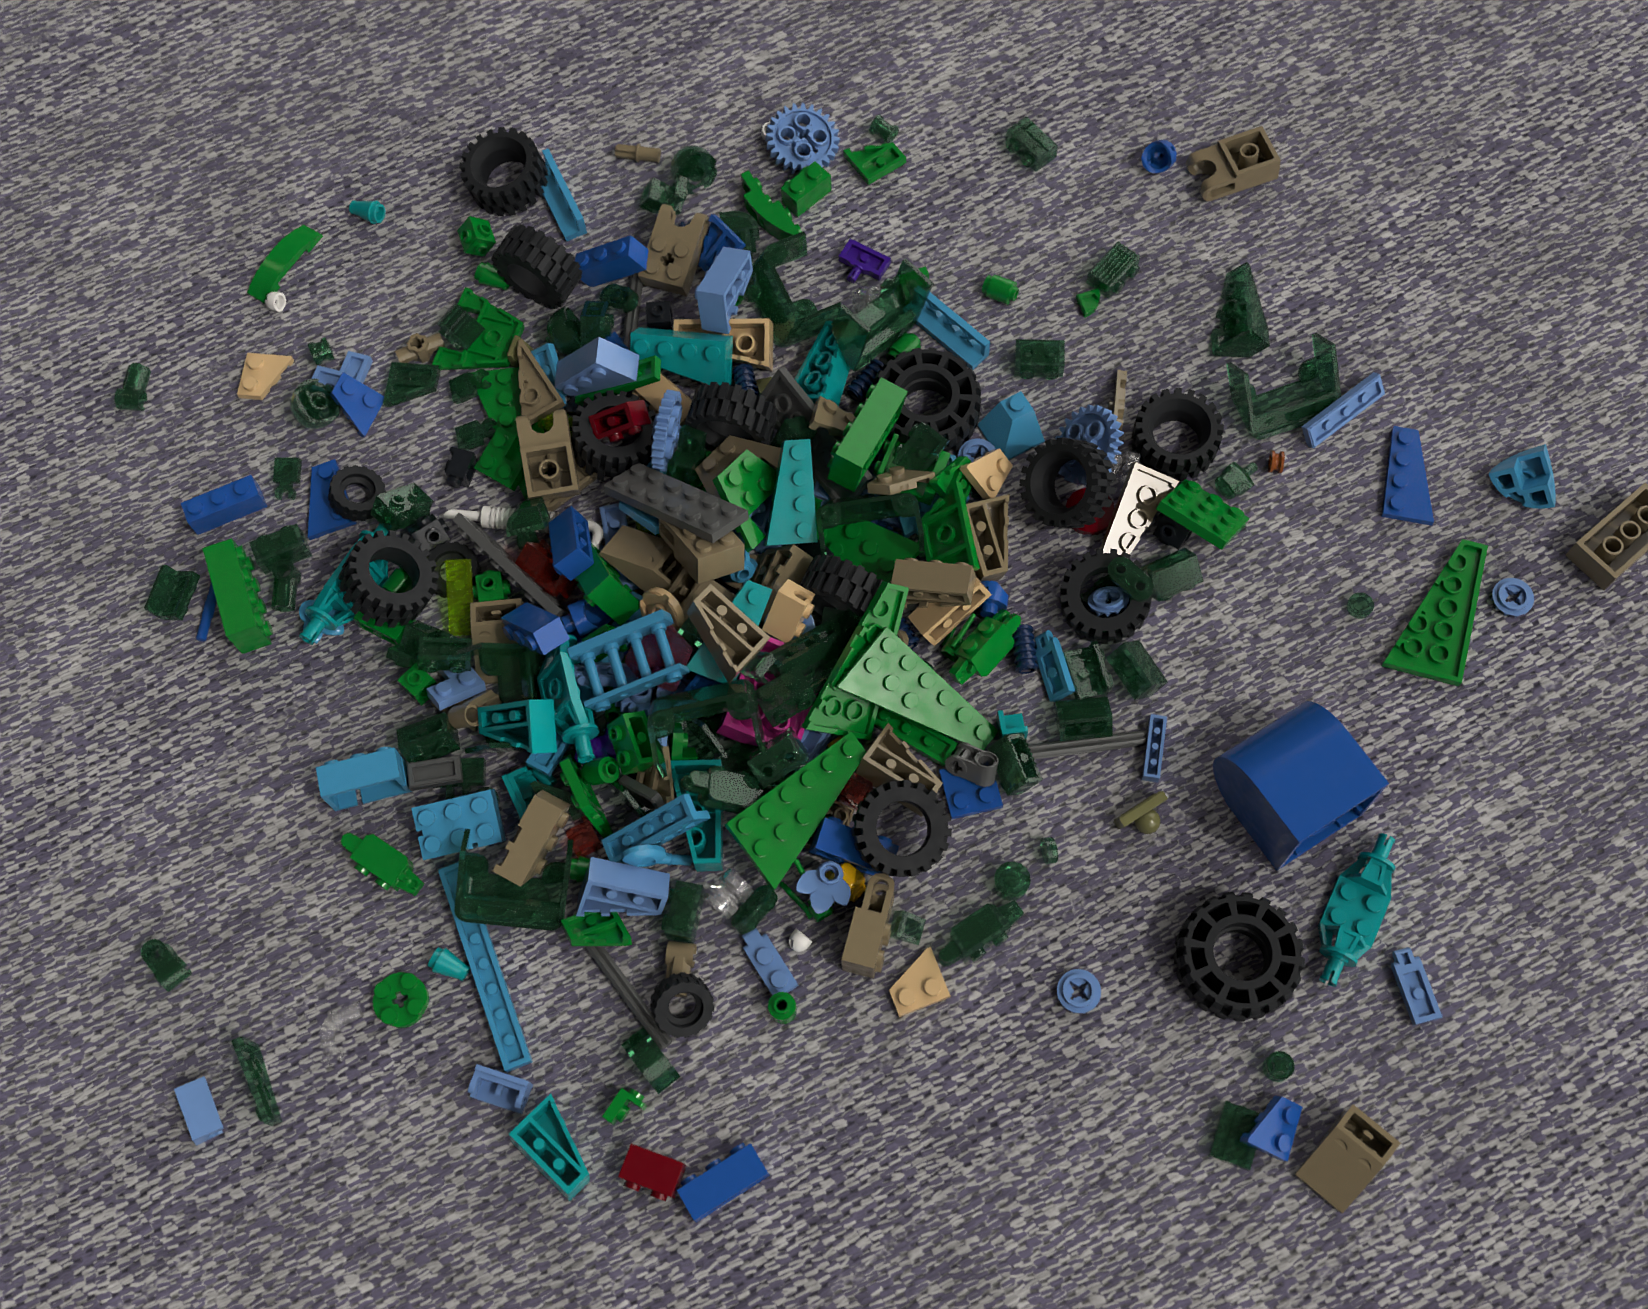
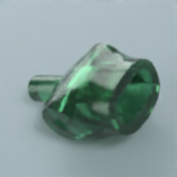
M1232 462L1215 479V486L1229 500L1241 496L1254 486L1250 475L1256 472L1258 467L1254 462L1244 468L1236 462Z

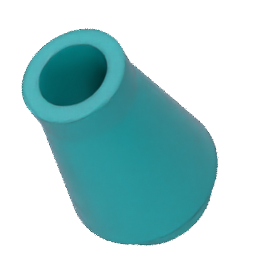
M353 200L349 205L351 214L357 215L372 224L381 223L385 218V207L379 201Z
M437 947L427 965L432 968L434 973L452 977L462 982L471 969L470 966L462 962L447 948L442 949L440 947Z

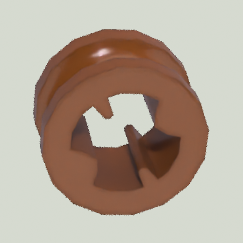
M1274 450L1270 451L1268 459L1269 473H1272L1274 470L1280 474L1283 472L1285 462L1284 451H1280L1278 454Z

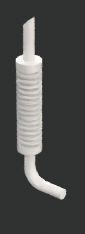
M483 506L482 511L451 509L445 512L443 517L453 519L458 513H461L472 521H481L482 528L516 529V531L526 530V532L549 533L548 523L561 513ZM587 520L589 532L593 534L591 543L599 549L603 538V529L596 522Z

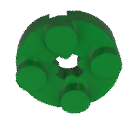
M398 972L391 974L374 988L373 1009L376 1016L386 1025L395 1028H406L417 1023L422 1018L429 1004V993L426 985L412 973ZM399 993L403 996H408V1000L404 1001L403 1007H400L399 1004H394V1000L397 999Z

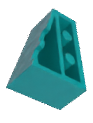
M554 699L523 700L478 707L479 734L498 741H505L514 747L524 748L532 754L557 753Z
M550 1093L509 1133V1137L516 1148L570 1202L590 1182V1176Z

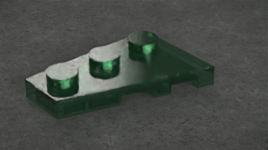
M243 1036L231 1040L248 1082L249 1090L257 1106L255 1109L258 1119L269 1126L282 1123L283 1121L259 1044Z

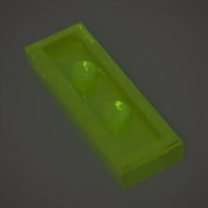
M471 559L445 560L449 636L472 635L470 603H473Z

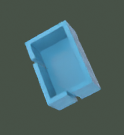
M381 747L376 752L370 754H354L350 756V759L342 761L330 760L325 762L323 766L316 767L320 797L334 811L358 806L357 789L361 791L363 804L412 792L409 789L407 762L394 747Z
M495 789L411 808L416 832L422 831L423 836L418 837L423 860L477 848V843L478 847L506 841Z

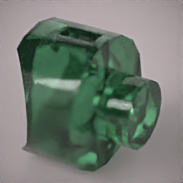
M1014 861L1006 862L996 870L993 880L994 889L1002 899L1017 901L1029 889L1031 882L1030 873L1021 863Z

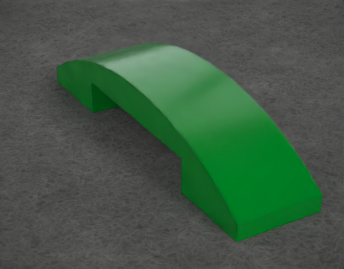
M305 225L290 232L271 250L252 279L247 294L265 304V300H267L266 295L270 292H277L280 289L278 284L305 251L310 253L323 235Z

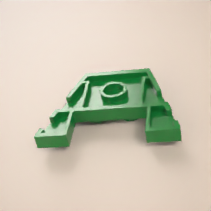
M465 287L458 302L459 310L478 314V318L464 351L460 352L439 346L432 363L435 370L509 367L510 362L507 353L515 335L522 336L525 329L524 323L503 309L493 306L487 299L477 296L471 289Z
M746 449L712 481L721 499L748 510V515H750L773 493L777 471ZM750 517L735 528L737 533H741L745 541L744 548L747 552L752 551L766 537Z

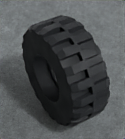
M915 348L911 352H902L896 355L894 360L890 359L883 365V371L881 370L877 373L874 385H877L882 377L907 390V396L919 390H932L945 397L949 403L943 411L930 416L915 414L903 405L900 416L887 439L891 441L894 433L898 434L899 442L927 453L940 454L941 450L946 452L951 449L954 451L958 450L963 445V440L968 441L972 437L973 431L979 422L981 387L980 383L976 381L974 371L971 368L967 369V363L961 358H955L952 353L945 350L944 352L938 351L937 348L922 350L921 348Z
M1234 892L1223 893L1221 897L1213 896L1207 899L1201 906H1197L1182 925L1175 941L1174 964L1178 966L1176 974L1179 982H1184L1186 994L1190 999L1194 997L1200 1002L1198 1006L1204 1011L1209 1009L1216 1013L1215 1017L1224 1020L1227 1017L1234 1018V1021L1238 1022L1250 1018L1256 1020L1268 1013L1274 1012L1292 996L1293 991L1301 981L1300 973L1305 966V958L1301 957L1304 945L1302 939H1297L1295 933L1298 929L1295 923L1287 921L1284 917L1287 913L1280 907L1275 909L1270 905L1271 901L1264 897H1261L1260 900L1253 898V893L1242 892L1241 895H1235ZM1236 932L1244 934L1256 942L1264 959L1263 969L1256 978L1249 981L1236 980L1226 975L1219 968L1214 958L1213 948L1220 936L1225 933Z

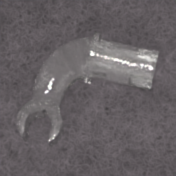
M358 1002L336 1012L334 1010L330 1011V1014L324 1019L320 1027L319 1038L324 1049L322 1058L324 1063L329 1066H333L330 1057L334 1052L337 1054L339 1061L343 1062L344 1052L337 1048L335 1044L336 1031L342 1030V1026L364 1016Z

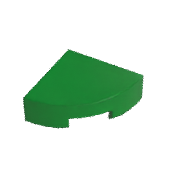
M1099 288L1076 295V301L1084 318L1091 315L1099 305Z

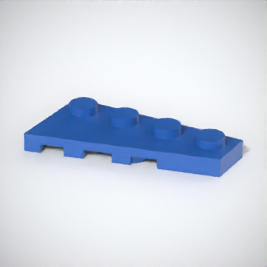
M1393 426L1381 517L1432 526L1434 519L1419 430Z

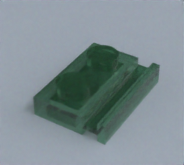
M1224 1101L1208 1156L1250 1171L1256 1149L1241 1142L1240 1139L1244 1133L1249 1134L1256 1126L1254 1120L1260 1113L1240 1105L1230 1103V1101Z

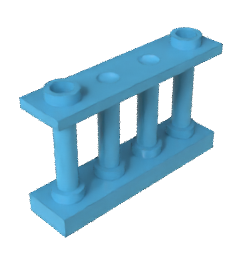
M660 609L567 648L571 659L585 665L594 698L584 701L585 707L596 712H602L611 708L610 704L665 682H677L683 678L682 675L690 672L688 667L680 663L675 664L665 633L667 627L674 624L670 613ZM651 633L655 634L665 665V669L651 674L641 642L643 636ZM626 643L632 646L641 674V679L629 684L627 683L618 654L619 646ZM602 653L608 654L618 687L606 693L603 691L594 662L596 656Z

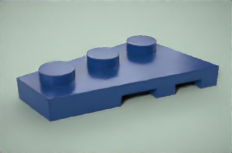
M336 459L312 467L308 522L309 540L357 524V521L346 520L341 515H337L335 510L331 508L330 501H328L331 479L339 470ZM345 489V491H344L345 496H346V498L349 500L347 491H346V489Z

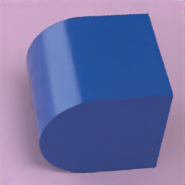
M1305 701L1213 761L1214 777L1225 802L1276 871L1363 815L1389 784L1343 724L1323 706L1312 701Z

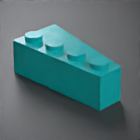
M844 321L825 322L795 377L796 382L814 404L822 396L827 400H832L839 406L859 341L858 337Z
M641 327L630 333V351L638 354L639 360L656 355L661 359V368L708 385L711 382H717L719 385L722 382H727L731 385L733 336Z
M810 439L787 440L781 443L764 546L818 542Z
M746 580L731 602L758 626L773 589ZM702 641L685 665L692 672L733 688L739 677L738 674L730 683L727 682L704 641Z
M721 759L670 761L677 797L689 794L696 811H708L711 817L686 831L696 872L723 871Z

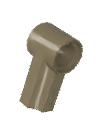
M489 689L462 705L453 706L448 713L449 723L457 729L478 726V707L501 704L499 695L495 694L492 689Z
M668 941L665 964L667 965L665 979L674 973L675 975L680 974V972L691 973V968H694L695 965L693 954H696L697 951L696 944ZM680 993L674 997H687L688 993Z

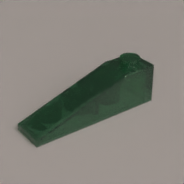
M1245 262L1226 275L1221 294L1225 304L1222 310H1217L1216 318L1221 319L1219 328L1213 329L1211 334L1212 354L1214 356L1250 358L1270 346L1268 326L1250 264Z

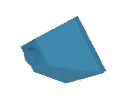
M1022 391L1000 401L977 425L986 440L995 449L1000 448L1008 460L1045 441L1034 409Z

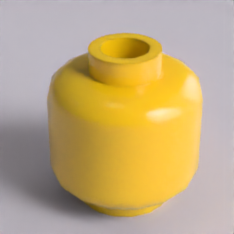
M844 862L840 864L843 870V880L850 886L851 896L849 901L855 902L862 896L867 887L864 884L865 875L852 864ZM828 871L826 877L831 880L835 877V874Z

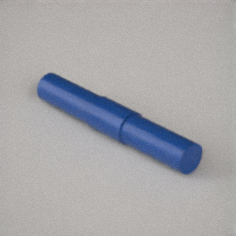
M212 582L196 635V640L206 642L217 601Z

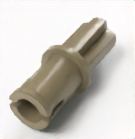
M617 144L615 146V157L636 160L637 163H639V160L659 163L661 148L643 147L641 144H637V146Z

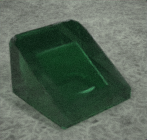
M905 910L895 911L891 923L892 932L890 938L919 945L926 919Z

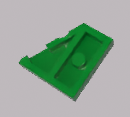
M893 142L884 143L879 146H864V150L851 152L850 148L843 150L845 159L868 185L906 164V156Z
M959 456L929 481V484L942 499L952 490L950 485L956 480L962 484L966 501L972 484L959 468L962 465L971 463L970 459L967 456Z
M585 912L584 917L573 915L561 920L562 929L571 946L632 945L631 936L617 912H610V916H601V912Z

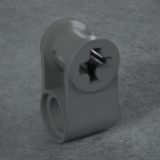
M960 742L955 748V753L947 757L945 767L954 776L969 780L978 786L988 787L995 783L998 757L992 752L984 751L966 742Z

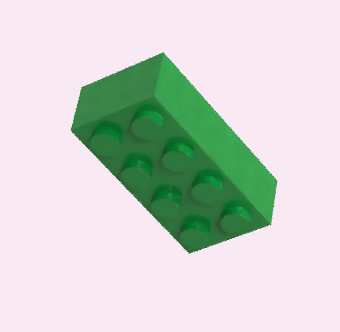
M882 377L877 385L872 384L865 396L867 398L865 403L859 404L854 414V421L847 424L842 434L844 436L841 442L837 441L831 451L832 457L827 465L830 468L828 479L855 492L898 420L908 393L907 390Z
M232 538L202 548L226 637L242 654L271 645L270 635H273V630L269 621H265L264 618L267 608L263 599H259L257 593L261 591L258 579L256 577L253 578L252 575L255 565L251 556H246L243 546H238Z

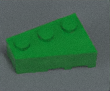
M591 543L594 564L574 578L578 582L576 585L584 593V599L592 607L597 605L621 626L640 609V600L630 593L632 590L627 584L623 586L619 579L621 575L614 566L599 555L601 551Z

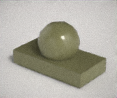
M1158 791L1115 818L1113 823L1118 829H1121L1134 821L1136 829L1141 833H1155L1159 829L1161 819L1153 808L1168 798L1163 791Z

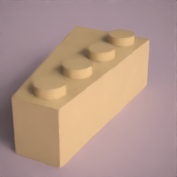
M770 318L730 319L729 326H731L729 334L702 330L700 319H674L675 331L733 336L732 362L750 364L756 368L773 371V323Z

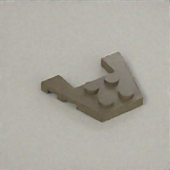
M730 435L695 468V471L707 493L720 498L712 480L743 451L749 450L777 471L781 448Z

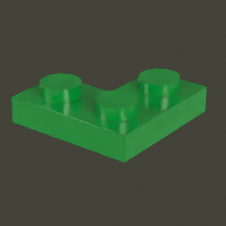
M499 426L474 469L515 491L524 476L523 467L509 459L519 444V437Z

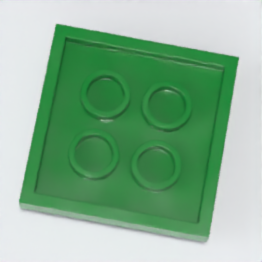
M1187 479L1161 500L1157 507L1158 511L1221 550L1245 527L1250 519L1239 508L1227 505L1218 495L1209 494L1201 489L1198 483L1188 481Z

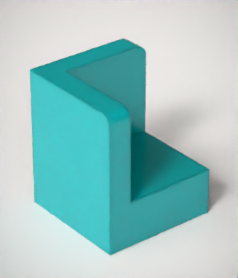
M1003 710L997 711L996 723L1000 744L1025 741L1028 735V728L1024 726L1022 713L1004 716Z

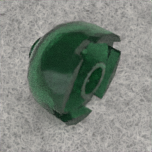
M696 145L685 146L673 156L670 173L674 183L684 193L695 194L692 190L704 185L705 189L714 182L717 176V169L715 168L717 162L703 147ZM689 179L693 182H698L700 180L701 182L697 185H693L689 182Z
M564 306L549 317L546 325L548 336L545 337L547 343H553L556 350L561 354L568 356L590 342L587 335L583 339L581 330L583 325L569 307L566 308Z
M306 379L295 388L290 398V410L293 417L298 423L311 429L325 428L338 418L340 414L339 409L341 408L330 396L333 387L328 383L324 385L318 382L319 379Z

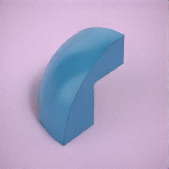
M1546 444L1515 454L1497 464L1489 472L1493 485L1506 498L1511 497L1521 502L1522 506L1543 509L1555 507V482Z

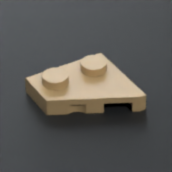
M247 353L237 392L238 397L263 400L270 392V388L281 379L280 375L288 365L291 366L294 363L293 357Z
M999 448L985 453L984 456L974 459L969 464L962 465L959 469L983 500L996 497L1013 465Z

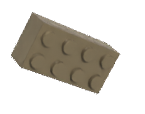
M1645 482L1578 540L1565 555L1602 590H1606L1648 552V484Z

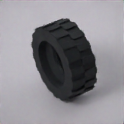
M346 466L342 470L339 469L336 475H333L328 492V501H330V506L335 510V513L341 515L342 518L355 522L366 521V519H372L376 514L378 515L383 507L386 494L385 483L382 482L380 475H377L374 470H370L365 466ZM351 484L362 485L368 489L369 498L363 503L352 502L346 498L344 491Z
M445 542V544H439L435 549L431 550L428 561L435 560L437 567L433 572H438L439 579L435 583L438 586L434 593L436 595L439 594L442 598L450 599L462 598L464 595L471 593L473 585H476L475 575H481V566L472 549H469L465 544H459V542ZM449 560L460 561L464 565L463 576L457 581H445L440 575V569L445 562Z
M680 972V974L676 975L674 973L670 977L661 980V983L654 988L655 991L650 998V1009L661 1031L664 1030L665 1034L673 1035L675 1038H687L690 1035L698 1034L711 1021L713 1017L712 1012H714V1000L707 985L700 977L697 978L694 974H686L685 972ZM680 993H688L695 998L694 1010L685 1017H676L669 1011L671 999Z

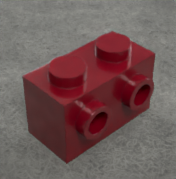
M644 400L625 402L589 416L595 437L598 440L609 439V442L624 439L623 434L625 433L634 435L643 432L642 427L651 424Z
M630 1144L618 1177L625 1180L623 1186L638 1192L641 1187L651 1190V1197L666 1202L667 1197L675 1199L687 1165Z

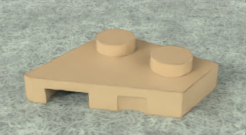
M931 947L927 948L889 990L899 1017L950 998V993Z

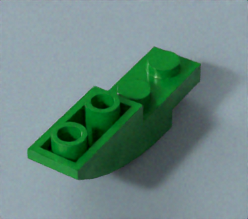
M749 170L742 173V187L746 192L743 195L744 206L751 217L776 239L797 249L801 248L803 232L798 224L795 225L793 223L789 209L787 207L784 208L779 200L772 203L768 194L764 195L759 179L757 177L754 178Z

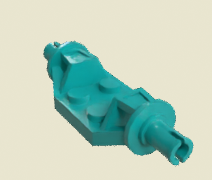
M383 517L374 532L362 530L359 534V540L362 541L364 536L369 533L373 537L376 531L383 530L384 536H386L389 530L393 531L397 526L393 524L394 522L391 519ZM355 544L326 582L314 604L305 609V613L311 620L299 637L310 645L315 643V640L324 628L335 631L338 626L354 620L355 614L350 610L353 604L352 602L345 604L343 596L346 591L340 592L339 584L342 581L339 580V574ZM375 560V562L369 563L370 574L380 587L388 578V561ZM332 609L340 612L334 617L328 614Z
M568 635L569 640L545 654L546 656L537 676L541 699H554L556 732L562 736L565 743L575 744L578 762L587 763L595 759L590 740L599 734L598 726L594 723L592 709L585 707L580 699V689L577 686L574 674V665H578L580 662L571 659L567 648L578 643L576 637ZM575 723L576 725L570 727L568 724Z
M1379 833L1372 852H1360L1357 857L1358 860L1340 874L1335 882L1318 923L1321 942L1319 952L1328 958L1322 975L1319 978L1322 983L1328 981L1327 985L1336 987L1343 967H1356L1357 959L1366 953L1374 943L1391 901L1392 873H1394L1396 867L1387 858L1395 843V839L1392 836L1386 840L1387 834ZM1365 866L1362 873H1359L1362 867ZM1333 935H1335V944L1334 946H1331Z

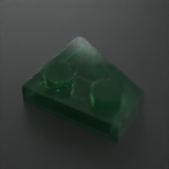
M391 362L383 401L385 407L389 408L436 392L441 371L439 365Z

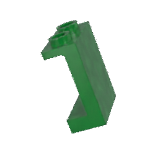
M894 433L891 441L886 440L882 450V454L885 456L883 461H877L873 474H884L891 467L903 466L904 470L935 472L936 476L948 466L951 453L941 450L939 457L899 442V435ZM917 482V488L904 490L898 494L931 506L936 491L929 483Z

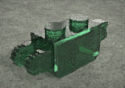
M711 766L706 771L694 770L690 772V775L683 776L680 781L683 790L697 794V800L701 806L740 814L772 790L759 785V778L751 777L747 772L726 771L722 766Z
M1013 900L999 908L996 905L987 903L951 928L950 943L940 950V956H938L939 964L948 967L960 959H963L965 963L970 959L976 962L987 953L985 951L986 948L992 944L995 947L1003 944L1009 938L1007 934L1010 933L1011 927L1024 915L1018 903Z

